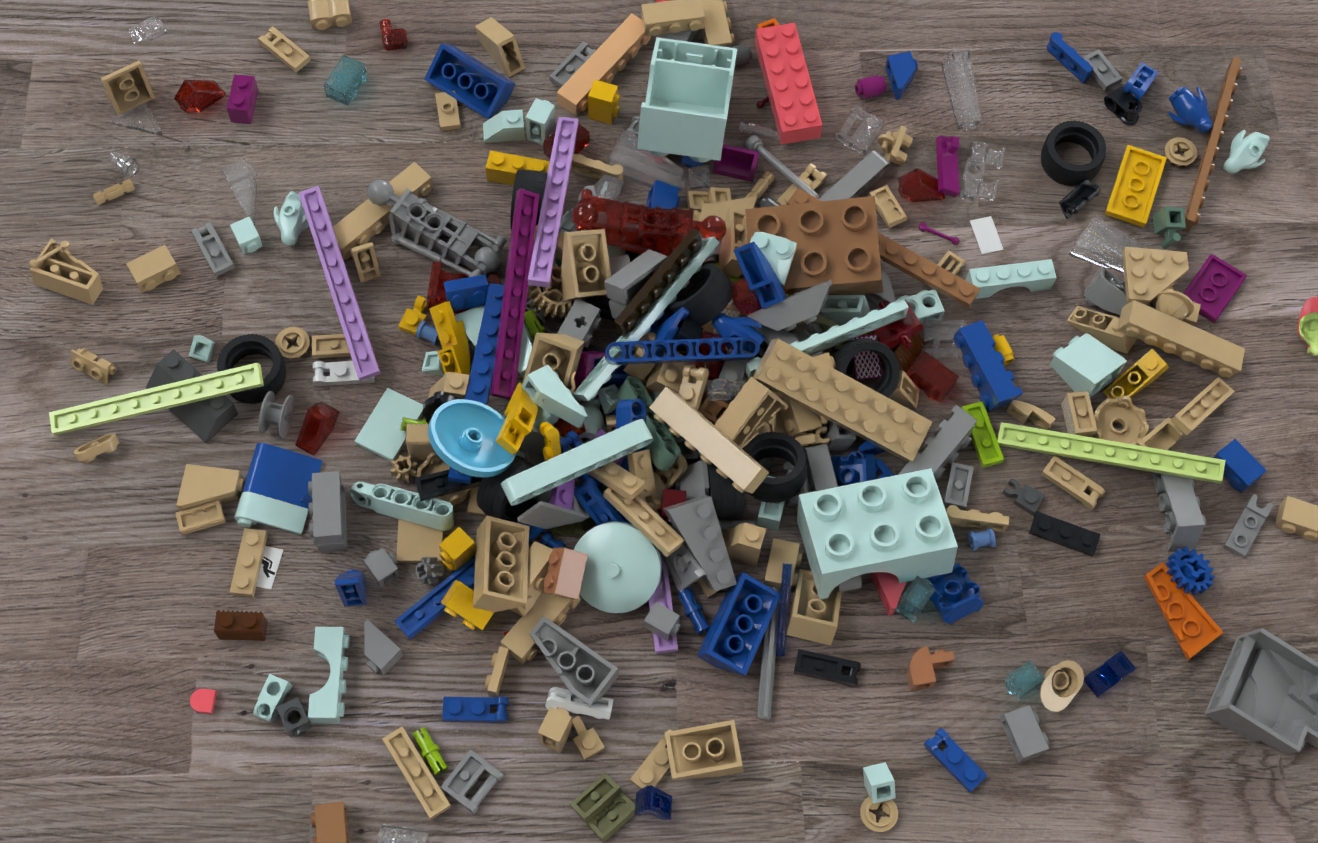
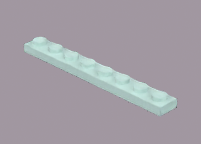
M905 300L899 303L892 302L884 309L879 311L877 309L872 310L862 318L855 317L849 320L847 324L842 326L835 325L828 329L827 332L822 334L815 333L807 340L802 342L795 341L790 345L811 356L905 318L909 307ZM756 357L747 363L745 373L748 379L754 376L762 358Z

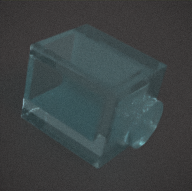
M1030 660L1011 672L1004 681L1006 682L1005 686L1011 695H1015L1017 699H1020L1040 686L1045 679Z

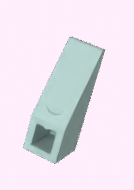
M549 365L526 376L521 387L536 405L577 428L582 427L588 417L585 409L579 405L572 396L571 391L565 387L557 373Z

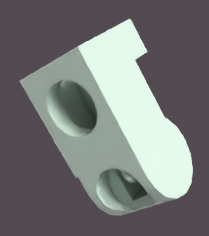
M269 674L258 697L253 715L272 723L278 715L276 707L283 703L293 685L286 680Z

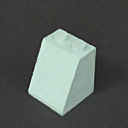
M1085 333L1081 337H1074L1066 348L1060 347L1052 355L1054 358L1050 365L1074 392L1088 391L1091 398L1116 380L1127 361L1088 333Z

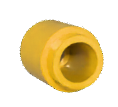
M993 335L992 338L995 342L994 350L1001 352L1004 358V366L1015 360L1013 357L1014 352L1004 335Z

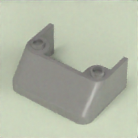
M532 427L531 432L524 437L518 450L524 452L525 459L535 466L546 461L543 456V447H545L544 436L539 432V429ZM579 477L575 478L574 488L578 485H583ZM573 495L572 510L540 501L517 517V520L528 525L549 529L582 522L589 518L590 515Z

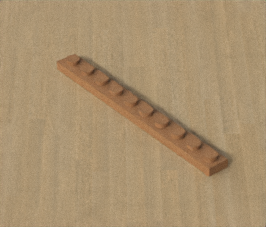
M1233 57L1226 71L1212 120L1213 127L1207 137L1185 213L1186 228L1183 230L1188 232L1193 225H1197L1201 215L1197 212L1199 208H1202L1205 197L1202 196L1203 191L1206 192L1210 180L1207 177L1212 174L1215 166L1212 160L1216 159L1219 152L1217 142L1220 143L1224 131L1221 128L1222 126L1225 127L1229 117L1226 111L1230 110L1233 99L1230 97L1231 94L1234 95L1238 83H1235V79L1239 78L1242 67H1239L1241 58Z
M797 188L787 202V205L819 202L821 200ZM878 232L880 259L961 305L967 308L971 306L979 294L980 288Z

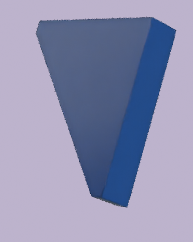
M682 307L657 327L655 340H672L679 330V327H677L678 323L688 316L689 311ZM655 347L654 354L662 357L663 348Z

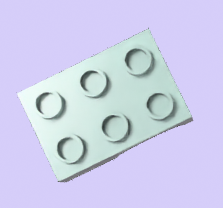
M656 37L650 64L646 101L642 102L637 149L648 150L650 154L655 156H666L669 154L689 156L696 162H708L711 159L721 160L736 63V48Z
M931 468L799 495L797 523L819 599L829 598V594L836 586L850 578L866 573H891L898 577L899 583L952 573L958 545Z

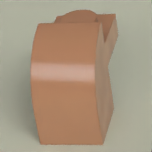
M928 646L919 649L913 655L907 667L910 691L933 688L936 683L934 669L951 666L955 660L953 651L945 652L944 649L933 651L930 655Z

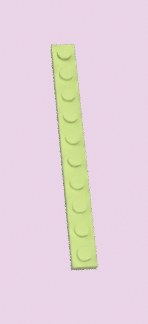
M253 363L49 412L51 432L54 435H59L264 386L261 365Z
M1001 422L997 440L999 446L1219 484L1223 480L1226 461Z

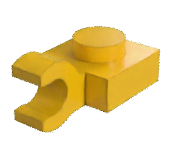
M418 295L413 310L406 309L398 325L399 330L416 335L419 324L423 320H427V315L423 314L427 307L426 298Z

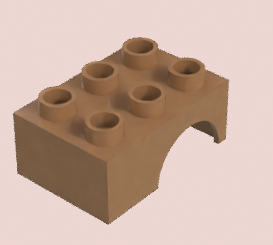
M875 196L745 209L748 243H750L755 232L769 233L797 243L785 286H782L785 294L800 292L830 279L832 285L828 293L829 295H862L883 292ZM751 290L756 304H760L755 290Z

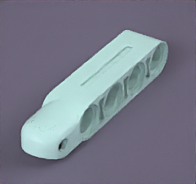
M356 482L349 490L351 498L358 506L372 509L377 513L442 531L449 530L454 526L453 506L448 501L437 498L420 501L418 493L386 484L373 485L365 482Z

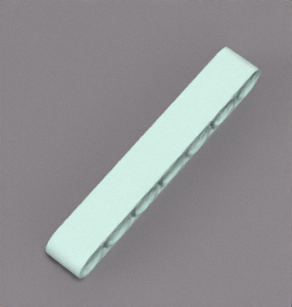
M639 419L509 477L501 483V486L510 505L514 506L649 445L654 439L644 420Z

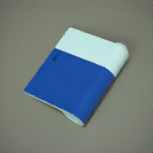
M266 443L256 444L234 517L238 521L237 524L250 528L251 525H256L258 522L301 535L308 514L309 503L312 500V495H309L308 482L312 481V473L320 472L323 460Z

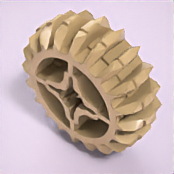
M556 261L553 266L550 287H542L544 290L542 293L540 286L528 285L527 299L532 300L530 306H537L536 312L540 310L544 312V317L549 313L552 319L557 315L561 319L565 314L568 315L576 299H563L561 285L562 265L558 267Z

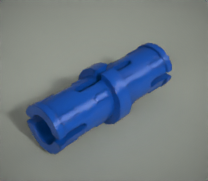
M691 588L681 590L677 595L686 610V617L690 618L698 635L705 633L710 626L704 617L702 606L696 601Z

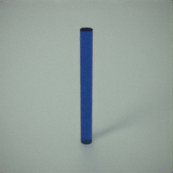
M783 563L776 642L777 656H785L792 564Z

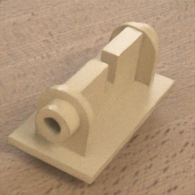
M79 348L77 351L71 350L72 367L91 376L95 380L106 385L108 384V375H114L117 369L113 363L103 358L95 362L98 356L87 351L85 348Z

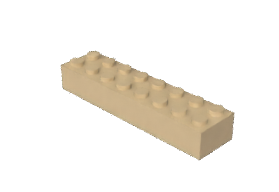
M780 339L771 340L753 376L755 380L765 387L904 461L914 460L932 424V421Z

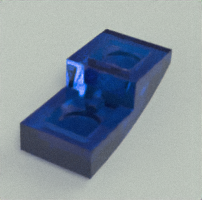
M1120 651L1105 661L1100 667L1086 675L1084 682L1098 698L1131 674L1136 668L1126 655Z

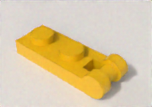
M549 422L541 423L539 432L544 436L545 447H543V456L547 461L561 454L559 431Z

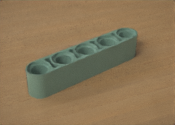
M628 376L616 392V397L619 401L638 398L644 401L646 405V426L654 439L646 446V449L650 450L651 460L654 465L662 471H668L681 455V450L666 423L662 424L654 418L655 412L649 408L653 404V400L644 384L638 378Z

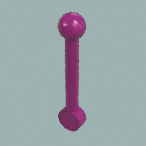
M926 223L919 224L921 232L928 231L950 240L954 245L960 242L958 237H951L927 227Z

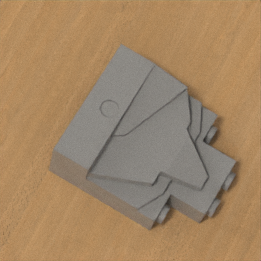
M1263 628L1239 635L1224 666L1205 715L1253 742L1262 741L1271 748L1275 747L1286 755L1300 752L1305 745V741L1318 749V662Z

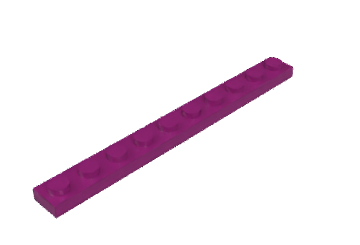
M519 189L516 192L490 396L511 400L516 388L528 292V275L532 259L540 195L524 189Z

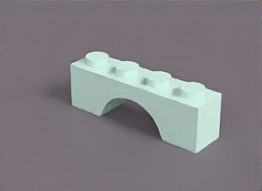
M1052 259L969 269L965 280L980 288L979 294L975 298L978 299L990 297L1002 289L1016 286L1026 287L1030 292L1051 290L1057 277Z
M315 627L314 651L317 656L325 659L330 664V676L323 688L310 694L308 719L313 724H339L340 717L344 716L345 706L344 702H341L342 694L346 693V679H343V671L348 669V657H345V648H349L350 637L346 635L344 627Z

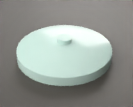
M617 521L599 524L586 532L574 548L575 551L588 554L580 595L587 603L601 611L625 613L635 610L650 599L659 585L662 573L659 551L632 524Z

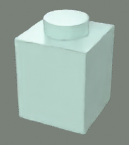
M250 217L230 224L243 255L255 252L263 247Z
M886 762L863 767L864 786L873 804L896 799L895 781Z

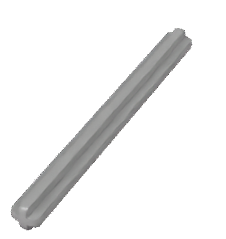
M770 587L781 594V590L778 587ZM780 600L763 636L757 718L760 720H770Z

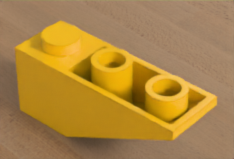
M1151 349L1105 389L1103 393L1109 399H1116L1121 396L1132 398L1156 380L1169 366Z

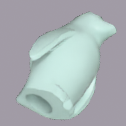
M1242 130L1232 140L1229 158L1225 161L1222 169L1230 174H1235L1243 169L1257 168L1265 162V159L1259 160V158L1267 148L1270 137L1259 132H1253L1243 138L1246 131Z
M291 191L286 196L280 213L277 206L274 207V220L281 231L282 243L291 247L295 246L299 235L309 226L300 196L294 191Z
M600 398L583 401L581 406L585 409L588 417L582 427L577 428L572 425L573 431L577 433L582 444L594 440L599 429H603L606 432L604 417L600 411Z

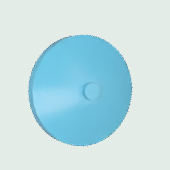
M467 399L448 401L437 408L429 422L428 436L434 451L447 465L463 474L474 477L496 476L504 472L516 456V453L511 455L496 442L505 418L496 410L483 403Z

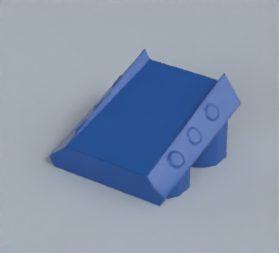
M856 451L852 452L849 456L841 457L835 455L831 457L838 487L876 479V461L872 454H862Z
M960 563L953 566L952 573L928 577L921 582L945 623L950 625L954 621L975 611H980L984 605V601L980 596V587L977 583L971 582L967 570Z

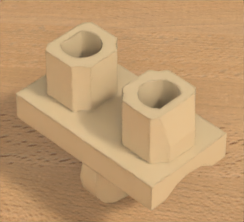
M902 125L897 132L887 131L886 134L879 135L877 140L879 145H881V150L886 151L884 158L890 163L893 162L900 166L906 161L907 153L899 149L901 147L907 150L913 140L912 137L905 133L907 128Z

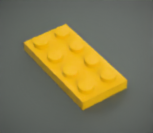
M1127 145L1104 215L1144 228L1167 157Z

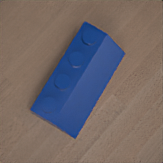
M441 43L424 80L487 119L492 118L507 103L516 85L513 81L454 45Z
M743 572L735 576L737 584L728 587L697 657L716 668L745 676L782 594Z

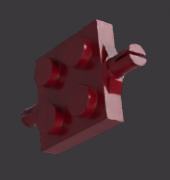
M882 301L885 306L880 302L879 307L881 309L886 308L888 305L887 301ZM907 301L906 303L909 308L905 318L874 330L880 342L890 349L901 342L905 349H910L907 345L908 343L910 347L913 346L910 337L924 329Z

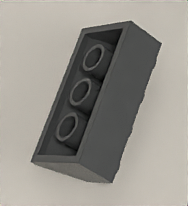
M173 349L157 363L146 389L203 375ZM225 395L168 408L205 443L238 415L234 403Z

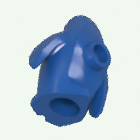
M1198 86L1196 87L1198 96L1187 87H1180L1168 98L1178 115L1170 111L1169 115L1180 124L1191 126L1202 134L1208 133L1212 129L1213 124L1209 116L1208 103L1204 93Z
M720 313L711 323L721 338L752 337L758 341L759 346L765 339V336L761 335L754 328H762V325L750 317H730ZM748 343L743 344V350L753 353L752 345ZM725 344L727 349L730 350L731 347Z

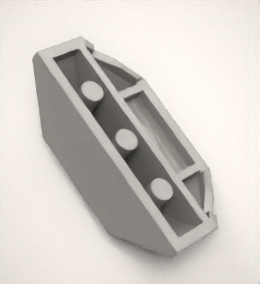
M831 279L788 296L779 303L764 309L761 307L751 311L748 317L776 331L784 329L785 332L796 328V323L804 321L805 324L817 319L816 315L822 310L832 281Z

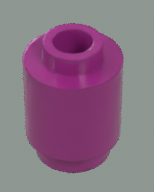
M875 75L858 79L857 84H855V92L861 99L878 96L886 91V82L883 76Z

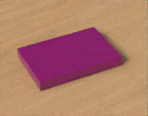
M1211 253L1183 294L1189 297L1192 302L1201 304L1199 314L1215 323L1247 275Z

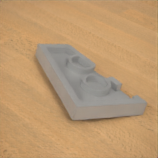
M684 544L668 557L659 550L679 592L690 587L706 575Z

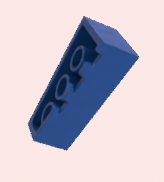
M983 320L959 328L954 334L955 345L963 354V363L970 370L972 384L978 389L980 402L983 401L987 412L1010 405L1013 400H1016L1023 394L1020 387L1015 388L1012 382L1015 377L1011 370H1005L1004 358L1001 352L994 350L995 342Z

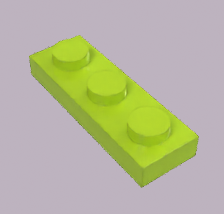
M983 401L962 406L961 409L977 420L970 437L972 438L981 467L984 468L1003 463L1004 457Z

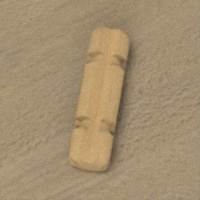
M766 171L761 176L762 178L751 189L752 192H749L745 198L755 197L757 203V199H760L767 190L768 185L774 181V175L769 171Z
M127 179L121 185L118 183L104 189L102 193L101 191L94 193L93 198L97 205H101L107 199L110 201L124 195L126 191L127 193L134 191L135 187L132 181Z

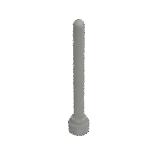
M752 135L745 142L746 149L759 152V155L796 187L819 199V195L763 147L762 140L758 136Z

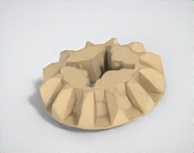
M1173 138L1167 142L1164 148L1165 157L1170 160V164H1177L1178 167L1181 165L1187 167L1197 157L1195 145L1186 138ZM1177 150L1184 152L1183 156L1176 154Z
M289 327L277 335L275 345L279 348L283 357L290 360L296 357L300 359L301 355L307 353L310 340L308 334L303 329ZM295 340H297L296 343L298 347L292 346L291 348H289L290 346L287 341L294 342Z
M869 796L861 805L860 819L866 828L873 832L884 833L896 824L898 808L892 799L873 804ZM881 804L882 813L885 814V817H881L877 823L876 815L870 811H876Z

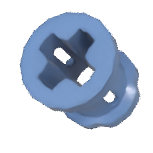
M423 320L417 328L416 337L429 340L433 345L437 346L440 340L436 328Z
M987 528L986 531L968 532V542L972 551H976L977 548L990 546V548H994L996 546L995 534L992 528Z

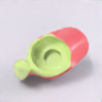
M1312 297L1305 302L1297 326L1299 336L1307 344V354L1309 356L1318 355V297Z

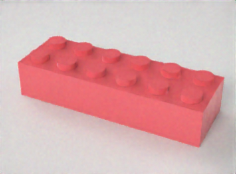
M789 23L756 29L755 47L780 144L821 138L822 121L796 24Z

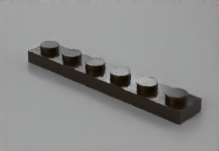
M694 228L690 230L614 320L618 334L625 337L629 331L634 329L640 317L648 312L651 304L661 297L666 286L674 281L677 273L686 267L692 255L700 250L702 246L700 231Z

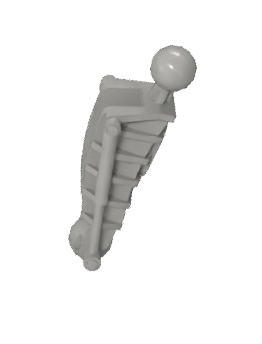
M377 179L369 184L367 196L373 204L378 206L388 204L393 207L389 213L393 235L390 239L392 244H401L469 277L487 275V273H492L499 267L501 263V249L506 244V239L503 236L494 238L469 226L468 223L430 205L425 198H418L408 188L399 197L394 194L392 185L384 179ZM442 233L450 237L448 243L438 239ZM470 245H477L481 248L476 252L474 259L464 254ZM463 264V265H465L466 267L470 268V269L473 270V271L471 272V271H469V270H467V269L461 267L460 265Z

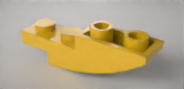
M450 301L429 308L443 348L437 352L444 373L453 372L470 375V352L463 321L456 322Z
M521 382L517 384L504 414L507 417L496 439V442L511 455L518 452L524 437L531 432L538 411V405L532 401L521 387Z

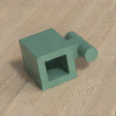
M1164 207L1153 214L1154 234L1165 235V240L1161 242L1162 248L1166 249L1180 241L1181 236L1178 232L1186 228L1184 208Z

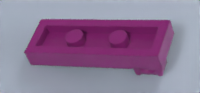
M940 135L936 138L938 192L956 197L960 194L957 150L960 148L959 137L951 136L948 138Z

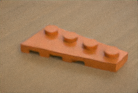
M1162 562L1148 572L1144 579L1188 661L1224 632L1189 592L1187 594L1184 593L1183 587L1177 589L1178 583L1170 581L1173 577L1167 574L1169 569Z

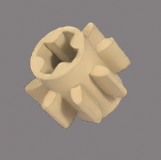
M399 455L396 461H391L394 468L390 472L392 476L397 475V482L403 480L410 483L412 477H417V472L414 469L418 468L417 462H412L411 455L408 457Z

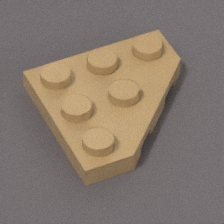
M1124 247L1122 257L1127 304L1135 300L1144 305H1149L1160 292L1170 288L1175 281L1186 275L1189 270L1187 252Z

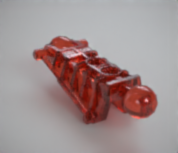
M590 189L582 190L581 200H579L578 205L571 214L577 231L605 229L608 245L621 247L623 250L640 254L650 249L667 257L692 228L700 231L703 238L715 237L718 241L726 235L727 231L725 221L715 215L708 216L703 221H693L694 208H689V210L673 207L672 209H661L659 206L651 208L642 204L623 203L594 196ZM598 212L606 213V224L597 223L599 219ZM627 222L638 225V229L627 227Z

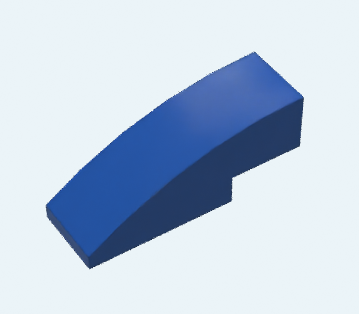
M754 241L734 249L750 290H755L762 309L787 298L773 268Z

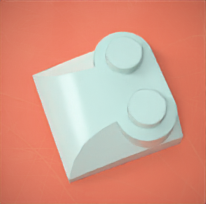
M755 232L750 243L755 242L770 263L781 285L785 286L797 243L769 233Z

